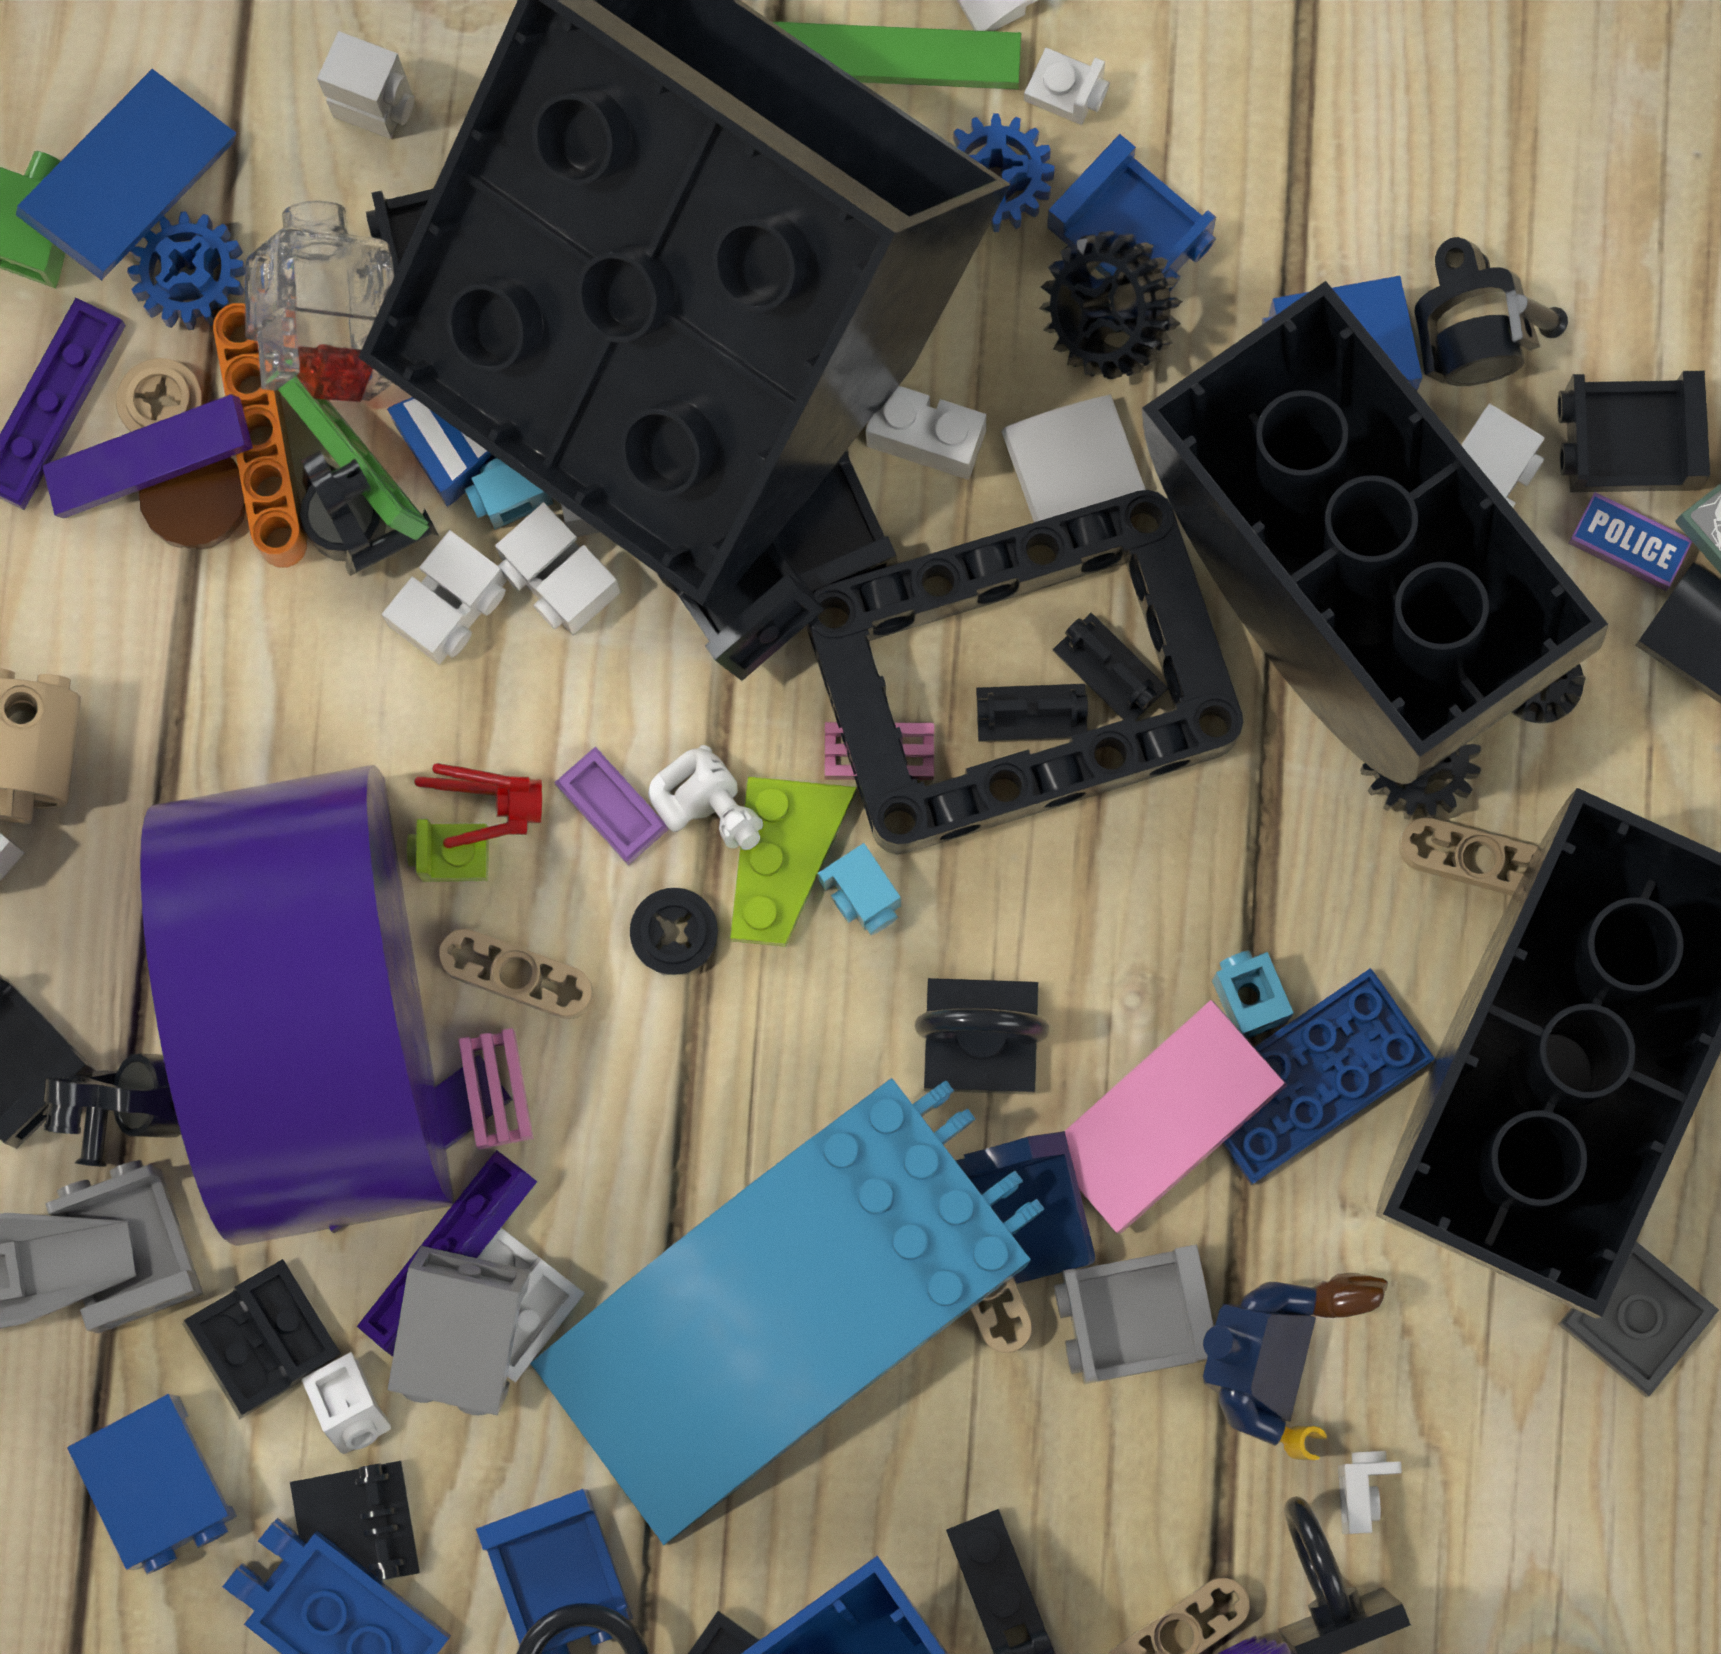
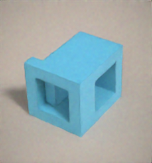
M498 458L485 464L480 469L481 474L472 477L474 485L465 488L477 518L488 514L495 530L531 514L543 502L547 506L554 504L551 496Z
M865 843L818 872L819 882L825 891L834 885L838 891L832 894L831 898L848 923L857 918L864 930L867 929L870 935H874L888 927L898 918L894 911L901 907V897Z
M1250 950L1230 956L1219 963L1222 970L1216 972L1212 983L1226 1016L1247 1039L1288 1023L1294 1012L1268 952L1253 958ZM1243 987L1252 988L1257 994V1002L1251 1005L1244 1004L1238 996V990Z

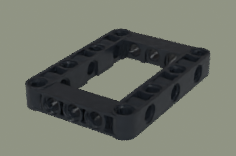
M1141 490L832 583L816 590L813 594L824 610L836 607L842 609L849 617L843 626L829 628L820 622L818 615L807 624V632L838 727L843 730V733H840L853 774H857L854 778L873 837L877 844L889 853L898 855L914 852L1219 758L1232 749L1242 730L1244 723L1243 714L1173 508L1168 499L1159 492ZM1145 513L1156 519L1159 528L1152 533H1142L1133 527L1130 519L1137 514ZM1035 545H1045L1053 550L1056 558L1049 564L1040 565L1030 560L1027 551ZM1126 563L1174 705L1173 711L1137 722L1132 717L1073 735L1069 743L1030 754L1028 749L966 768L964 775L926 787L924 782L918 783L917 779H913L909 775L902 743L903 736L900 727L896 728L886 696V683L884 677L878 674L870 647L871 640ZM932 576H941L946 578L953 588L948 594L936 597L926 592L922 584ZM1206 715L1219 716L1227 725L1228 732L1221 737L1208 736L1202 731L1199 720ZM1102 747H1112L1121 753L1124 763L1117 769H1105L1097 763L1094 753ZM998 779H1008L1017 785L1020 794L1012 801L1002 802L992 796L989 786ZM894 811H903L912 816L915 826L908 833L898 835L886 828L884 819Z

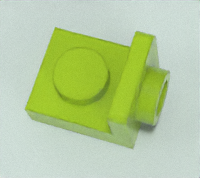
M417 819L416 834H408L407 836L408 866L416 867V873L423 882L488 881L489 840L453 848H445L443 846L445 838L488 827L487 823L431 824L429 819Z

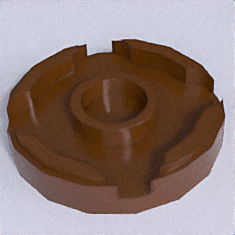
M231 457L139 490L140 511L150 529L166 543L178 548H196L199 550L214 547L230 538L243 522L246 513L238 465Z

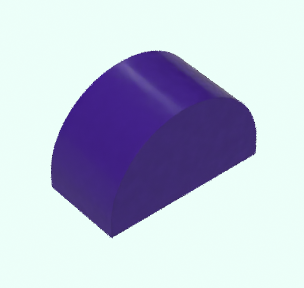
M375 765L152 805L144 817L140 849L142 914L151 991L167 1078L182 1139L203 1203L219 1234L228 1243L240 1246L326 1230L335 1226H348L451 1207L455 1202L447 1153L443 1143L434 1074L385 777Z

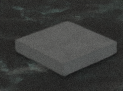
M1636 1241L1603 1316L1593 1318L1570 1308L1558 1325L1642 1395L1649 1397L1718 1313L1719 1309Z

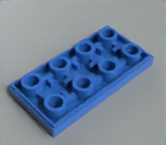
M151 69L18 204L16 216L102 281L234 143L236 132L154 69Z
M1371 968L1255 1046V1049L1285 1081L1287 1086L1222 1144L1250 1185H1253L1435 1060L1432 1053Z

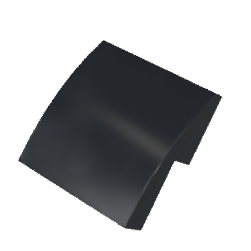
M1693 562L1635 646L1720 704L1721 580Z
M283 1259L234 1287L233 1292L186 1318L182 1324L239 1419H242L302 1381V1378L326 1366L341 1354Z

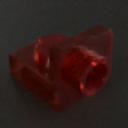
M320 344L317 347L294 346L288 362L290 368L314 399L361 402L373 368L358 358L361 349L340 348L328 344Z

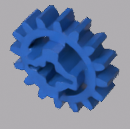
M993 113L991 126L984 127L982 122L975 117L971 119L972 132L970 134L958 128L953 131V141L956 147L967 155L974 149L985 145L976 155L969 156L989 170L992 167L1001 168L1002 179L1011 184L991 220L993 232H999L1002 220L1009 219L1015 229L1020 228L1021 213L1024 211L1032 217H1037L1040 205L1036 198L1049 200L1051 187L1046 182L1054 180V165L1045 163L1050 159V146L1041 145L1036 147L1039 131L1033 128L1023 134L1020 132L1021 118L1018 117L1011 121L1009 127L1002 126L999 113ZM1008 145L1018 149L1023 155H1017ZM1016 191H1024L1017 198L1006 202Z
M181 212L179 224L171 225L169 220L163 216L159 220L162 230L157 234L150 230L144 236L148 243L146 247L134 246L130 251L135 260L140 263L139 265L127 268V273L131 280L138 282L131 290L138 302L146 301L143 307L151 318L162 312V320L167 327L172 328L178 318H182L187 329L194 330L196 318L202 316L211 326L215 319L213 311L217 308L222 309L230 304L227 299L229 294L243 295L244 293L241 283L235 279V277L247 274L244 262L237 259L243 254V251L237 240L229 241L231 234L224 224L217 226L213 230V223L206 214H203L198 219L197 224H192L187 212ZM220 257L221 274L218 282H216L213 278V270L220 264L217 260ZM157 260L161 262V272L155 277L157 281L155 285L154 268ZM185 266L190 270L196 269L190 276L185 272L179 273Z

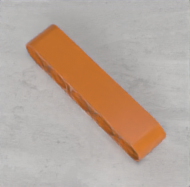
M232 303L224 306L217 313L213 323L225 396L233 394L240 398L249 435L255 428L260 426L273 428L271 437L265 443L260 445L252 444L253 449L236 454L250 535L254 545L270 565L278 568H288L297 564L304 557L307 550V536L300 518L301 503L281 395L274 386L278 379L270 336L259 314L251 306L244 303ZM243 325L254 327L252 336L248 340L241 343L230 341V336L236 328ZM247 377H263V383L257 391L250 394L239 392L241 382ZM269 477H279L282 479V485L275 494L270 496L257 494L258 487L264 479ZM278 528L292 530L290 540L284 546L279 548L267 546L269 534Z

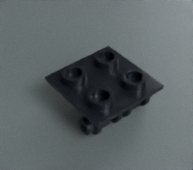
M402 1461L359 1467V1469L290 1482L298 1536L306 1544L316 1531L320 1532L375 1575L377 1581L420 1573Z

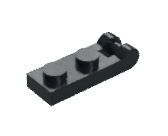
M999 1509L946 1529L993 1653L1055 1654ZM1025 1623L1030 1640L1009 1647L1004 1631Z

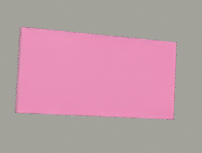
M1210 1000L1065 1130L1079 1190L1114 1231L1121 1234L1281 1092L1287 1084L1216 1003Z

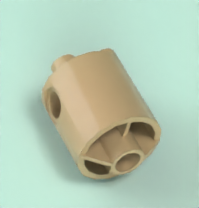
M0 668V822L28 824L32 822L33 809H56L68 805L81 697L70 689L71 679L67 677L39 674L37 682L15 679V672ZM18 711H28L35 715L33 720L26 724H17L9 720Z

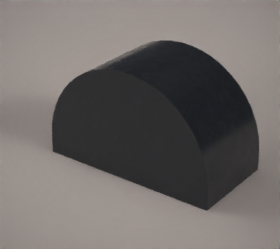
M1327 281L1314 288L1142 407L1145 440L1161 485L1184 531L1224 597L1276 669L1311 711L1347 748L1384 777L1402 784L1412 783L1601 648L1608 628L1606 620Z
M1576 788L1554 818L1524 872L1449 1026L1390 1165L1377 1204V1217L1590 1317L1600 1318L1603 1316L1721 1052L1720 852L1582 789Z

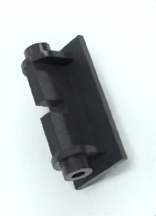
M1092 613L1084 620L1081 618L1077 619L1066 630L1065 634L1067 636L1052 650L1122 720L1134 717L1136 721L1168 690V687Z
M1085 684L976 688L978 742L1070 739L1073 735L1087 731L1088 701Z

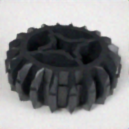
M1114 231L1100 232L1097 236L1091 234L1080 237L1077 240V244L1066 246L1060 251L1063 260L1054 261L1052 265L1048 266L1055 279L1046 281L1040 286L1051 297L1050 302L1043 303L1039 309L1050 313L1052 322L1048 323L1043 331L1057 333L1059 338L1053 350L1058 352L1069 351L1067 365L1073 367L1084 365L1085 375L1097 376L1103 374V377L1107 379L1122 377V374L1131 376L1140 373L1144 366L1155 364L1160 360L1158 351L1168 349L1173 344L1166 331L1176 329L1181 323L1170 315V311L1173 308L1179 307L1183 301L1176 297L1171 298L1169 288L1173 287L1179 279L1173 276L1164 277L1162 271L1168 260L1163 257L1152 259L1153 244L1148 242L1137 244L1136 235L1130 233L1118 235ZM1102 262L1117 268L1113 276L1096 279L1091 275V272ZM1115 331L1117 333L1124 331L1130 338L1122 347L1118 348L1104 342L1106 336L1115 333Z

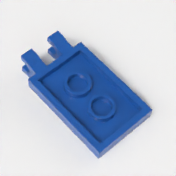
M279 1518L271 1523L258 1540L260 1544L283 1559L265 1583L253 1570L242 1563L222 1586L254 1610L244 1625L281 1654H438L451 1636L384 1582L377 1581L375 1575L320 1532L316 1531L306 1544L294 1530Z

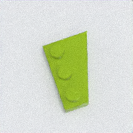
M748 777L745 807L752 809L762 819L763 827L758 830L760 841L755 847L749 850H743L740 847L730 935L731 942L787 946L813 889L818 872L827 854H829L845 814L854 800L857 787Z

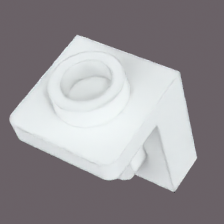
M1046 47L1024 92V101L1082 125L1089 109L1098 112L1108 91L1110 82L1103 79L1105 61L1095 57L1091 66Z
M352 1352L301 1379L323 1432L342 1454L369 1446L378 1436L391 1429L388 1418L378 1407L359 1361Z
M1386 1451L1352 1453V1464L1338 1465L1342 1534L1372 1533V1521H1380L1379 1490L1377 1486L1369 1487L1368 1476L1402 1473L1401 1462L1386 1461Z

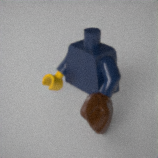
M1360 1273L1337 1274L1328 1282L1322 1281L1313 1287L1281 1282H1266L1245 1295L1241 1304H1223L1219 1309L1216 1325L1206 1332L1203 1340L1204 1351L1208 1355L1203 1373V1381L1206 1386L1219 1394L1218 1401L1228 1424L1235 1430L1274 1446L1282 1442L1284 1450L1292 1459L1319 1460V1456L1307 1452L1304 1442L1306 1436L1316 1439H1327L1325 1431L1316 1426H1294L1291 1428L1286 1426V1421L1291 1422L1316 1317L1311 1315L1324 1318H1344L1371 1312L1381 1305L1388 1282L1384 1278Z

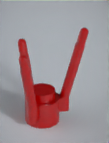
M436 763L432 767L434 773L456 779L419 776L414 780L417 787L496 796V817L507 818L506 823L445 838L443 840L445 848L468 845L505 835H527V823H541V779L506 776Z

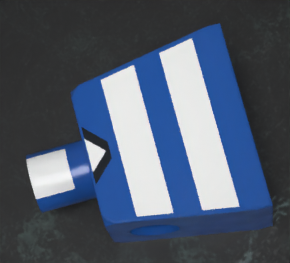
M413 397L394 404L387 409L394 425L447 507L466 493L465 488L474 485L472 477L481 474L480 469L485 464L497 459Z

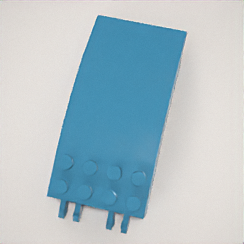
M893 1078L889 1079L698 1224L530 1363L663 1545H666L749 1482L759 1472L847 1403L1022 1271L1030 1262V1258L1012 1235L1045 1210L1037 1199L1033 1202H1027L1015 1212L1014 1216L1002 1223L991 1206L1000 1199L1007 1198L1018 1189L1019 1184L1023 1182L1016 1171L1012 1172L981 1195L944 1147L945 1143L967 1128L976 1118L969 1109L963 1112L959 1111L935 1132L931 1130L922 1118L933 1108H938L945 1103L954 1092L947 1081L942 1082L912 1104Z

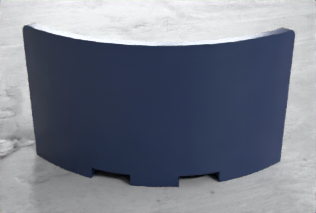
M1065 1131L1027 1136L994 1147L964 1154L965 1158L955 1160L981 1195L1014 1171L1021 1177L1023 1182L1019 1184L1015 1192L1005 1199H1000L991 1206L1002 1223L1014 1216L1015 1212L1024 1204L1033 1202L1036 1199L1045 1209L1012 1235L1030 1258L1028 1265L1014 1276L1016 1284L1094 1263L1095 1252Z

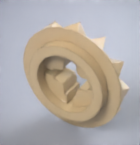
M167 358L145 360L131 368L121 380L116 395L117 412L122 423L132 432L201 406L202 388L195 375L180 362ZM165 384L168 397L178 405L163 407L161 414H158L156 420L154 408L141 398L158 397L160 389H163Z

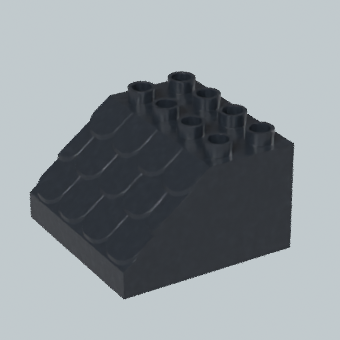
M517 0L358 358L703 606L732 590L754 561L770 546L794 513L803 507L871 417L884 406L914 367L1011 184L741 0Z

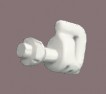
M701 745L699 748L685 752L652 779L648 796L652 806L671 831H680L687 825L688 821L706 818L716 812L720 818V835L727 847L737 848L740 846L743 850H749L760 841L758 830L763 827L762 819L752 809L738 806L733 798L738 793L737 781L720 758L712 753L710 747ZM691 776L685 783H683L678 788V790L675 792V795H672L670 793L672 789H674L681 782H683L685 779Z

